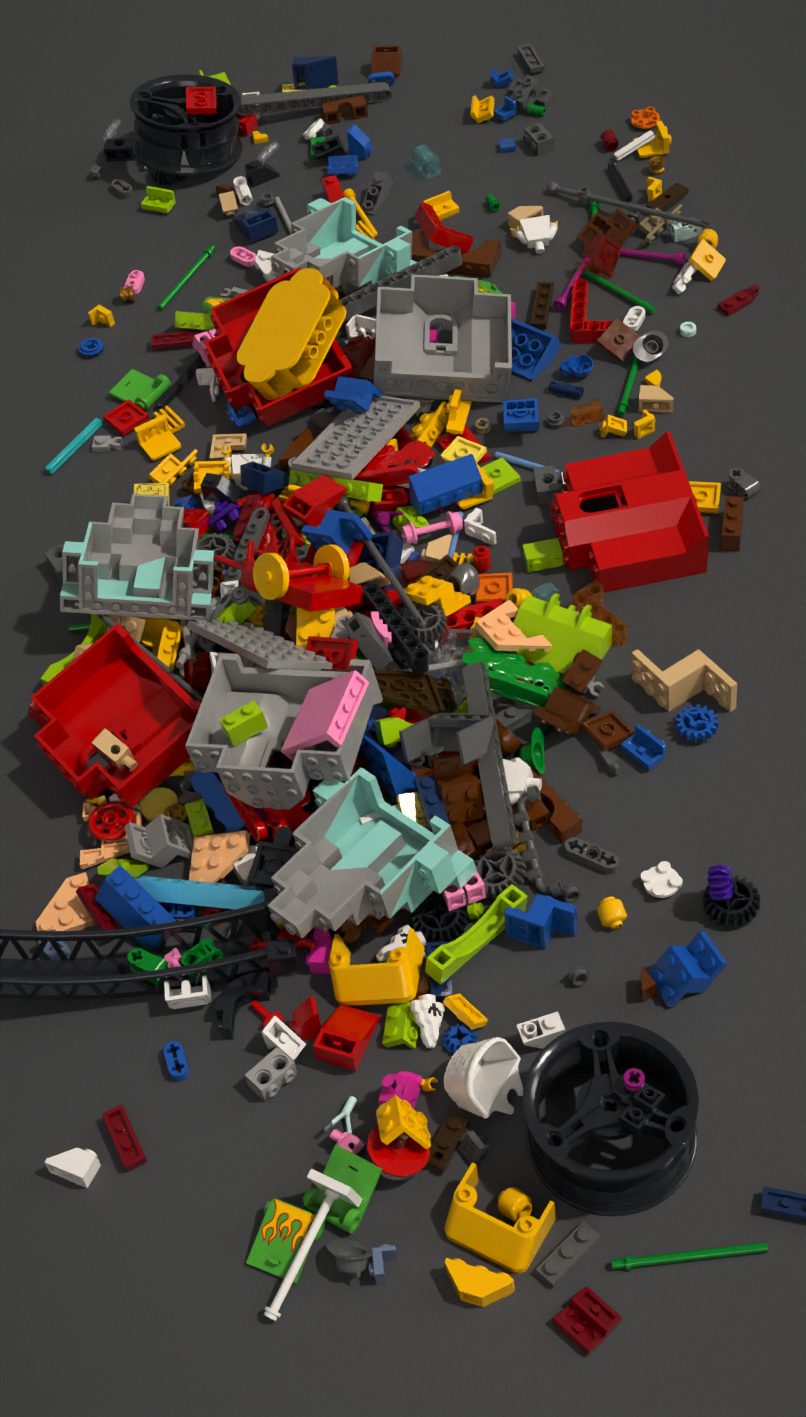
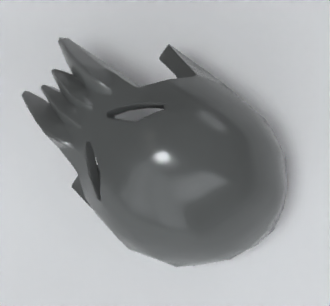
M468 563L458 565L444 580L453 583L454 591L469 595L470 598L477 593L480 586L477 570Z

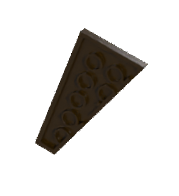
M321 669V671L351 672V670ZM374 670L383 698L382 702L435 715L445 713L446 710L430 672L416 674L413 671Z

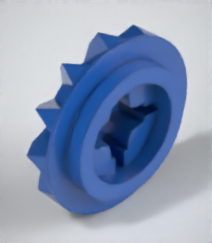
M98 338L86 339L80 343L79 352L82 356L94 357V355H99L100 352H103L104 343Z
M458 1022L452 1027L449 1026L443 1035L444 1047L452 1054L459 1050L461 1046L477 1043L478 1041L474 1029L471 1030L466 1024H459ZM458 1033L462 1034V1044L457 1039Z

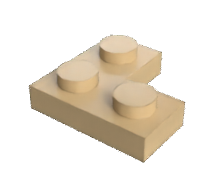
M246 433L213 435L210 461H223L225 456L221 452V445L223 446V451L229 450L228 444L231 450H246Z

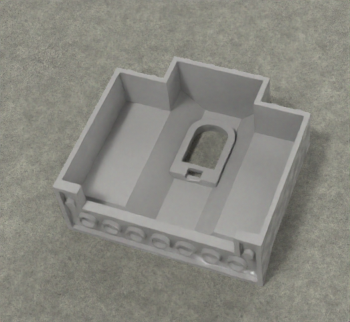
M411 274L410 289L378 287L373 385L382 391V396L449 400L450 395H453L455 389L462 390L461 400L503 403V400H507L512 371L511 294L478 293V278ZM434 324L450 326L452 328V344L429 343L430 326ZM436 348H446V351L436 350Z
M220 653L185 745L196 771L217 772L228 794L256 808L291 809L304 798L310 779L349 781L372 706L383 701L371 661L351 659L350 670H356L369 681V684L342 745L335 747L328 740H325L303 750L297 749L291 769L269 768L274 751H281L309 689L349 672L244 667L239 654ZM254 700L263 711L268 728L233 747L225 736L219 719Z

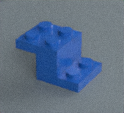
M338 377L335 391L326 390L324 397L330 401V404L337 406L338 410L347 411L349 409L356 413H362V411L369 412L371 400L381 398L382 391L368 380Z
M537 398L503 400L505 432L539 430Z
M328 510L319 527L304 525L301 530L306 536V540L313 545L315 551L324 545L332 544L342 548L346 556L355 539L370 541L373 536L358 514Z
M537 893L528 913L511 907H507L504 913L507 937L544 950L555 930L574 937L578 931L577 907L568 902L555 900L548 895L543 896Z
M699 931L688 946L670 945L648 973L655 981L656 990L668 1007H675L686 993H704L728 963L706 932Z

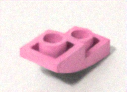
M371 612V621L388 650V643L392 642L391 632H388L387 624H383V620L379 619V612Z

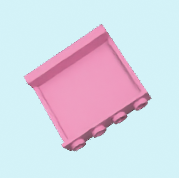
M353 670L309 689L281 752L294 761L297 749L303 750L325 740H328L335 747L341 746L369 681L356 670Z

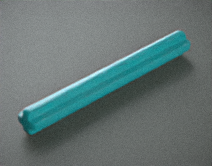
M95 418L45 466L46 472L50 475L53 474L102 426L101 419Z

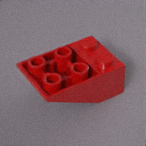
M322 475L295 490L282 506L292 517L307 526L318 527L326 512L333 509L348 489L326 475Z
M341 1004L323 1025L314 1042L313 1049L316 1059L356 1072L381 1016Z

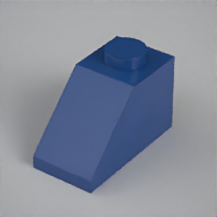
M352 124L347 131L350 155H358V159L367 160L373 151L370 138L355 124Z

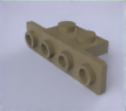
M680 204L671 213L681 215L682 212L680 210L683 205ZM648 215L637 227L647 235L641 246L644 247L647 243L650 245L654 241L655 236H659L664 231V227L668 228L670 221L673 220Z

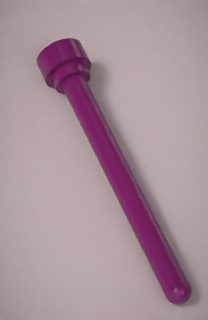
M611 248L610 250L611 254L673 261L676 265L681 266L685 263V253L683 252L672 255Z
M590 255L585 256L562 296L555 299L553 306L556 310L563 311L568 304L567 298L573 290V283L581 277L591 260Z

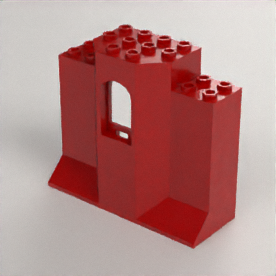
M300 267L210 308L212 312L210 318L218 336L204 342L206 345L204 351L219 385L223 389L227 401L230 405L233 404L236 410L252 403L260 421H264L267 427L327 400L324 397L325 391H335L338 377L356 379L350 361L343 354L336 339H334L315 378L309 385L300 389L293 388L291 393L273 401L264 398L248 381L242 382L241 378L245 368L237 361V352L270 289L281 281H290L301 270Z
M670 431L665 432L649 448L565 464V472H563V480L566 482V484H563L564 492L552 494L550 509L553 514H550L551 523L556 526L554 527L555 536L560 539L559 543L562 551H564L563 561L564 564H568L569 571L588 567L590 574L593 573L594 575L592 577L594 587H598L599 594L707 573L709 535ZM615 495L619 507L587 513L580 509V504L586 500ZM621 499H624L626 504L622 505Z
M119 623L114 625L30 697L35 703L32 707L47 724L34 735L38 740L36 745L48 760L54 763L62 776L72 784L79 794L81 793L82 796L86 795L91 800L108 787L124 805L128 803L133 808L190 758L185 745L201 702L199 700L195 701L134 642L131 635ZM104 728L130 749L134 760L138 762L135 770L130 772L125 768L120 772L111 764L103 768L98 762L91 767L88 766V760L97 752L92 742ZM121 734H124L128 739L125 740Z

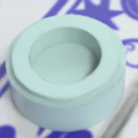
M692 322L682 323L680 325V334L684 337L694 336L696 334V325Z

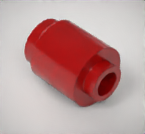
M486 546L474 548L472 551L473 566L478 572L485 573L491 567L490 549Z

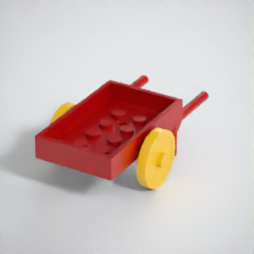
M294 535L290 536L288 552L283 557L276 553L257 549L255 554L259 557L255 561L254 541L247 542L246 558L241 563L220 555L214 556L215 562L241 570L240 586L259 593L267 600L276 599L309 612L361 603L362 586L348 581L349 562L342 548L337 545L329 544L320 547L315 554L312 567L300 563L295 553L296 536Z

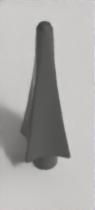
M589 738L590 743L596 749L608 773L610 774L612 771L616 774L621 773L620 759L608 750L603 752Z

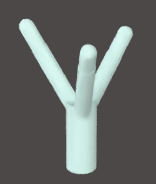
M350 1096L341 1113L324 1128L325 1132L342 1118H345L347 1132L352 1134L350 1113L357 1102L355 1097Z

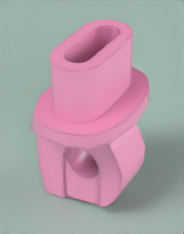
M174 948L165 955L164 959L167 961L168 968L183 966L181 954L177 948Z
M334 1129L330 1135V1138L336 1141L337 1145L354 1154H358L366 1145L360 1138L349 1132L342 1133ZM350 1143H353V1144H354V1148H353V1149H351V1148L349 1147V1144H350Z

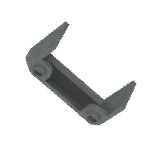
M237 586L227 591L211 613L210 621L207 622L216 620L231 601L241 605L250 599L272 614H275L276 611L261 596L244 586ZM199 635L195 646L210 655V652H216L213 650L216 643Z
M440 713L399 731L405 762L420 756H427V758L437 757L442 751H459L462 764L483 758V755L487 753L495 724L493 714Z

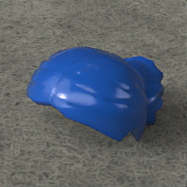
M585 354L570 356L567 360L561 362L559 371L565 377L569 375L586 377L593 370V360Z

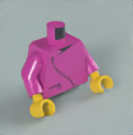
M398 1071L395 1074H388L382 1079L383 1087L379 1096V1104L386 1103L394 1095H397L400 1099L408 1101L414 1109L420 1092L419 1086L421 1085L425 1092L435 1091L436 1089L432 1088L430 1083H437L438 1080L434 1077L422 1079V1076L409 1071Z

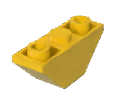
M458 1258L453 1260L445 1259L446 1272L461 1301L485 1307L514 1293V1279L506 1273L498 1272L497 1274L480 1265L474 1267Z

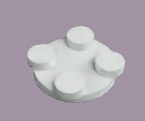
M662 861L658 866L641 873V880L645 890L657 898L670 897L682 886V878L671 868L670 863L667 861Z

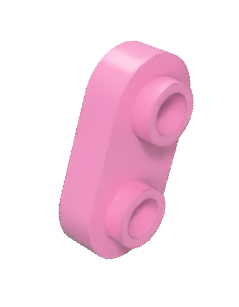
M243 247L231 249L232 260L246 267L254 266L255 253Z
M139 270L132 271L124 285L125 288L133 285L135 295L141 291L145 281L143 272Z

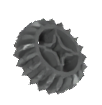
M216 533L213 535L208 534L198 540V550L214 551V556L220 555L231 560L235 555L236 546L228 536H223L222 533L219 535ZM214 561V566H218L223 570L229 568V566Z
M412 601L426 623V626L422 622L420 623L423 628L418 626L405 605L403 608H400L399 614L421 643L426 644V642L432 644L434 640L438 641L440 637H443L447 627V618L444 610H440V605L435 606L433 602L426 606Z
M494 846L490 852L485 849L486 854L484 856L479 855L480 860L474 861L477 872L485 884L486 897L489 899L491 897L496 899L511 884L519 889L518 885L524 884L523 878L527 877L525 872L527 868L523 857L520 856L518 851L512 850L509 846L498 851Z

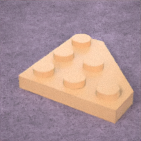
M246 830L194 837L189 880L216 883L220 878L223 879L234 868L233 864L240 857L243 858L248 853L250 833Z
M86 872L66 878L37 919L36 926L38 931H50L52 929L56 931H79L95 925L76 894L78 887L89 885Z

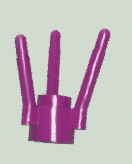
M381 510L372 513L375 523L379 524L380 528L385 532H390L386 528V525L390 522V516L404 514V512H385Z

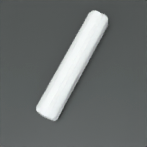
M650 130L614 153L615 159L619 161L655 138L654 133Z

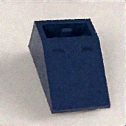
M336 56L294 57L292 69L295 90L320 89L339 84ZM306 82V83H305L306 86H298V85H299V83Z
M257 207L232 218L251 243L278 232L276 216L270 209Z
M254 461L240 465L241 485L249 490H256L260 494L266 495L274 490H282L283 487L289 484L290 474Z

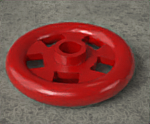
M111 801L103 803L96 807L88 818L89 832L95 838L102 841L118 840L126 835L125 826L129 822L134 823V812L127 804L124 805L122 802ZM121 812H124V813L126 814V816L123 817V818H120V816H119L118 814H120ZM97 819H102L101 825H96ZM120 824L124 825L120 830L116 829ZM103 829L110 830L109 833H103L102 831Z

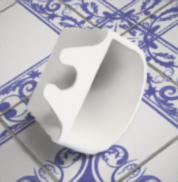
M493 1037L477 1043L465 1044L454 1053L448 1063L444 1075V1088L459 1108H463L477 1116H482L486 1119L493 1111L513 1114L514 1107L508 1103L507 1094L510 1089H514L518 1096H523V1086L518 1071L521 1058L504 1038Z

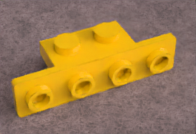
M455 389L454 394L450 395L446 413L449 414L446 432L452 434H463L472 401L461 400L462 390Z
M442 402L436 412L425 413L419 418V422L412 428L410 433L413 441L419 440L424 444L433 446L436 438L439 437L449 420V414L446 413V402Z
M195 449L183 462L169 454L149 474L148 478L154 483H169V487L173 486L177 480L176 478L182 476L186 472L189 465L192 466L196 462L198 451Z

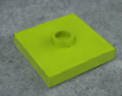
M503 457L481 467L488 478H491L494 483L493 495L521 482V477Z
M111 858L98 866V874L109 876L121 865L133 878H137L149 869L150 864L143 861Z

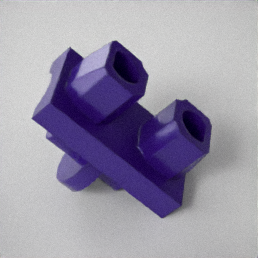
M227 501L224 503L215 502L216 509L212 511L215 516L209 519L208 523L215 526L219 532L226 531L229 528L226 522L228 518H230L232 523L238 521L240 505L228 504Z

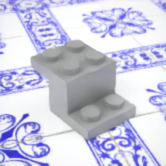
M159 814L146 827L131 822L125 826L131 858L160 868H164L177 855L188 859L192 858L194 838L191 826L187 823Z

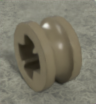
M480 418L476 420L475 427L478 433L485 434L491 430L489 419Z

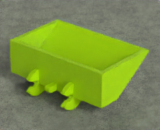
M555 593L549 602L528 595L519 607L513 624L521 630L526 638L543 635L552 644V648L549 652H544L543 649L537 648L536 651L519 648L517 652L522 654L526 661L534 664L550 663L556 672L564 674L567 668H571L575 655L581 652L582 649L601 660L612 645V625L591 618V605H586L580 614L574 612L576 608L574 605H570L568 609L560 607V601H558L560 594Z

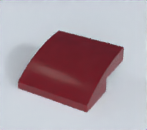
M586 1286L571 1298L570 1304L553 1318L552 1324L588 1356L611 1334L622 1321V1317Z

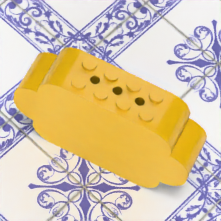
M302 269L290 281H281L270 289L237 352V361L245 368V379L267 400L274 401L291 393L293 388L300 389L313 381L346 317V308L338 300V292L317 269Z

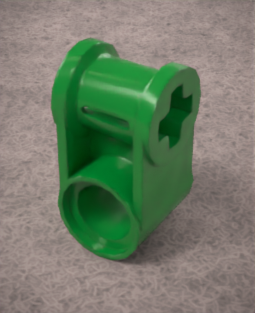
M206 938L182 954L181 962L183 966L222 959L223 952L214 947L211 939ZM196 973L186 975L191 978H195Z
M134 948L127 955L133 973L168 969L165 959L141 948ZM161 978L148 981L157 984Z

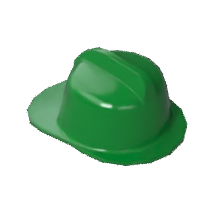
M535 728L531 741L522 746L519 758L527 763L531 770H537L539 774H544V738L542 731L539 728Z

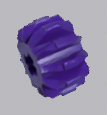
M722 864L710 866L707 878L710 897L719 901L731 899L734 893L731 868Z

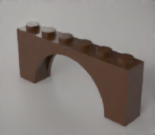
M411 230V260L419 262L437 253L427 246V237L424 232ZM485 239L484 243L477 249L461 254L462 265L448 272L491 277L501 256V241Z

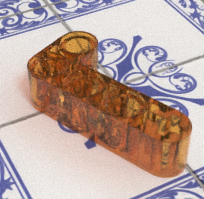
M592 582L575 593L573 596V605L576 606L575 611L581 614L586 605H591V618L612 625V644L620 647L628 643V625L602 605L604 602V587L601 583Z

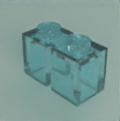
M426 144L412 149L414 165L428 179L441 173L440 158Z

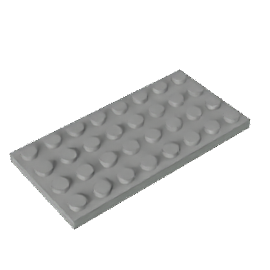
M381 395V398L371 400L369 412L362 411V413H356L349 409L342 411L292 462L293 469L353 480L420 408V402Z
M204 619L188 621L187 629L265 668L319 671L321 669H332L333 663L326 661V657L315 655L313 651L304 650L305 647L294 645V642L284 640V637L274 636L273 632L264 631V628L254 626V623L243 622V624H239L236 621L223 623L220 620L207 622Z

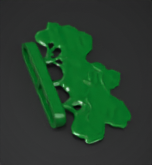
M478 637L468 640L474 652L463 653L462 661L467 663V666L478 661L484 663L492 693L534 708L536 706L544 708L554 687L568 690L567 686L563 684V678L550 663H536L533 666H528L525 663L526 659L517 651H496L487 641ZM517 679L525 680V681H527L529 684H526V683H523V682H521V681H518ZM537 682L543 683L541 687L539 685L535 686Z

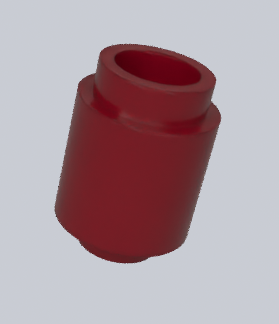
M609 129L602 132L600 139L604 148L609 152L615 151L618 148L619 142L614 131Z

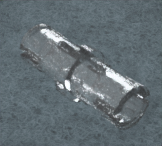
M113 119L112 123L107 126L106 132L101 138L103 142L106 139H112L117 134L116 131L121 126L120 120Z
M272 141L255 157V161L259 160L264 163L279 149V144L276 141Z

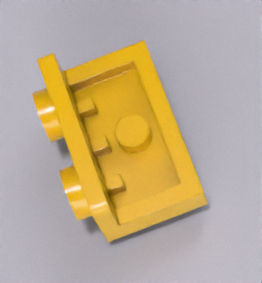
M475 95L472 96L470 115L478 124L493 117L495 99L492 95L481 101Z

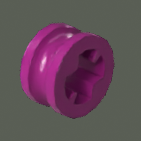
M631 1068L624 1074V1086L630 1092H638L645 1084V1076L641 1070ZM634 1077L636 1079L637 1077L638 1083L634 1084V1081L630 1083V1078Z

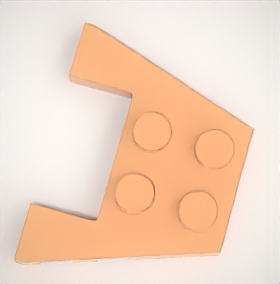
M510 600L475 623L474 627L496 651H518L519 648L536 651L537 648L543 649L544 652H549L552 648V644L543 635L526 638L521 630L512 623L510 618L516 617L519 609Z
M83 803L82 817L84 821H88L90 814L97 806ZM133 810L135 816L134 824L142 826L141 812ZM121 812L120 814H118V815L120 816V818H123V817L126 816V814H125L124 812ZM120 824L116 829L120 830L124 825ZM103 829L102 832L109 833L110 830ZM127 835L114 841L101 840V848L80 850L81 870L129 853Z

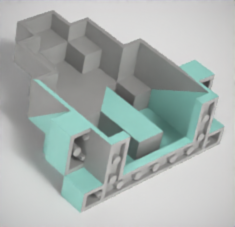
M346 197L334 203L319 198L307 204V216L291 223V235L274 243V255L271 256L272 271L282 276L299 267L301 270L305 268L317 269L334 288L336 287V290L345 295L360 288L363 289L417 262L411 260L412 231L399 226L396 228V238L384 244L356 231V202Z
M132 494L130 504L112 503L108 523L89 522L84 542L65 541L62 551L63 586L60 593V612L184 620L204 619L210 621L214 551L198 550L199 529L183 528L184 507L168 506V496Z
M360 768L345 783L324 779L313 790L316 798L315 802L319 808L292 833L296 841L294 844L299 851L271 877L275 885L273 888L279 895L268 905V908L271 912L270 917L276 924H283L291 935L296 934L303 938L312 928H319L323 932H326L329 928L336 931L345 921H351L358 926L368 915H373L380 920L384 915L391 918L399 909L405 908L412 913L433 891L440 894L449 884H454L461 889L477 873L474 860L458 850L451 825L434 816L430 820L433 833L386 803L376 777L365 769ZM374 812L383 816L362 825L359 818Z

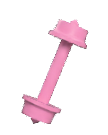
M448 511L446 512L447 521L415 529L410 521L408 525L401 527V537L405 544L417 545V536L449 528L451 534L454 535L457 531L463 529V519H461L458 512L451 513Z

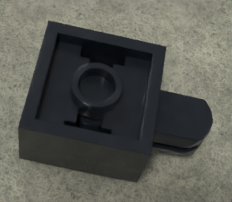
M277 828L273 843L259 841L249 880L255 886L273 888L275 885L271 877L299 851L298 848L292 847L294 837L293 832L289 828Z

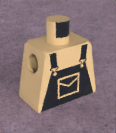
M104 728L93 740L92 744L99 756L120 772L125 768L132 772L137 767L138 762L134 760L130 749L107 729Z

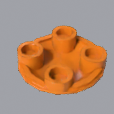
M654 107L632 111L631 123L637 128H652L656 126L657 121H660V115L655 111Z

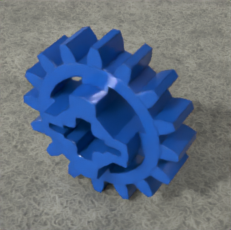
M699 704L695 708L689 705L688 710L683 707L682 713H677L676 731L680 732L681 738L687 736V741L694 739V743H697L698 739H701L702 742H705L706 737L712 739V734L717 733L718 715L714 714L713 709L708 711L706 705L703 708H700Z

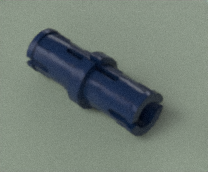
M552 380L549 384V391L561 393L563 396L570 395L582 398L584 394L583 387L573 386L568 382L560 383Z

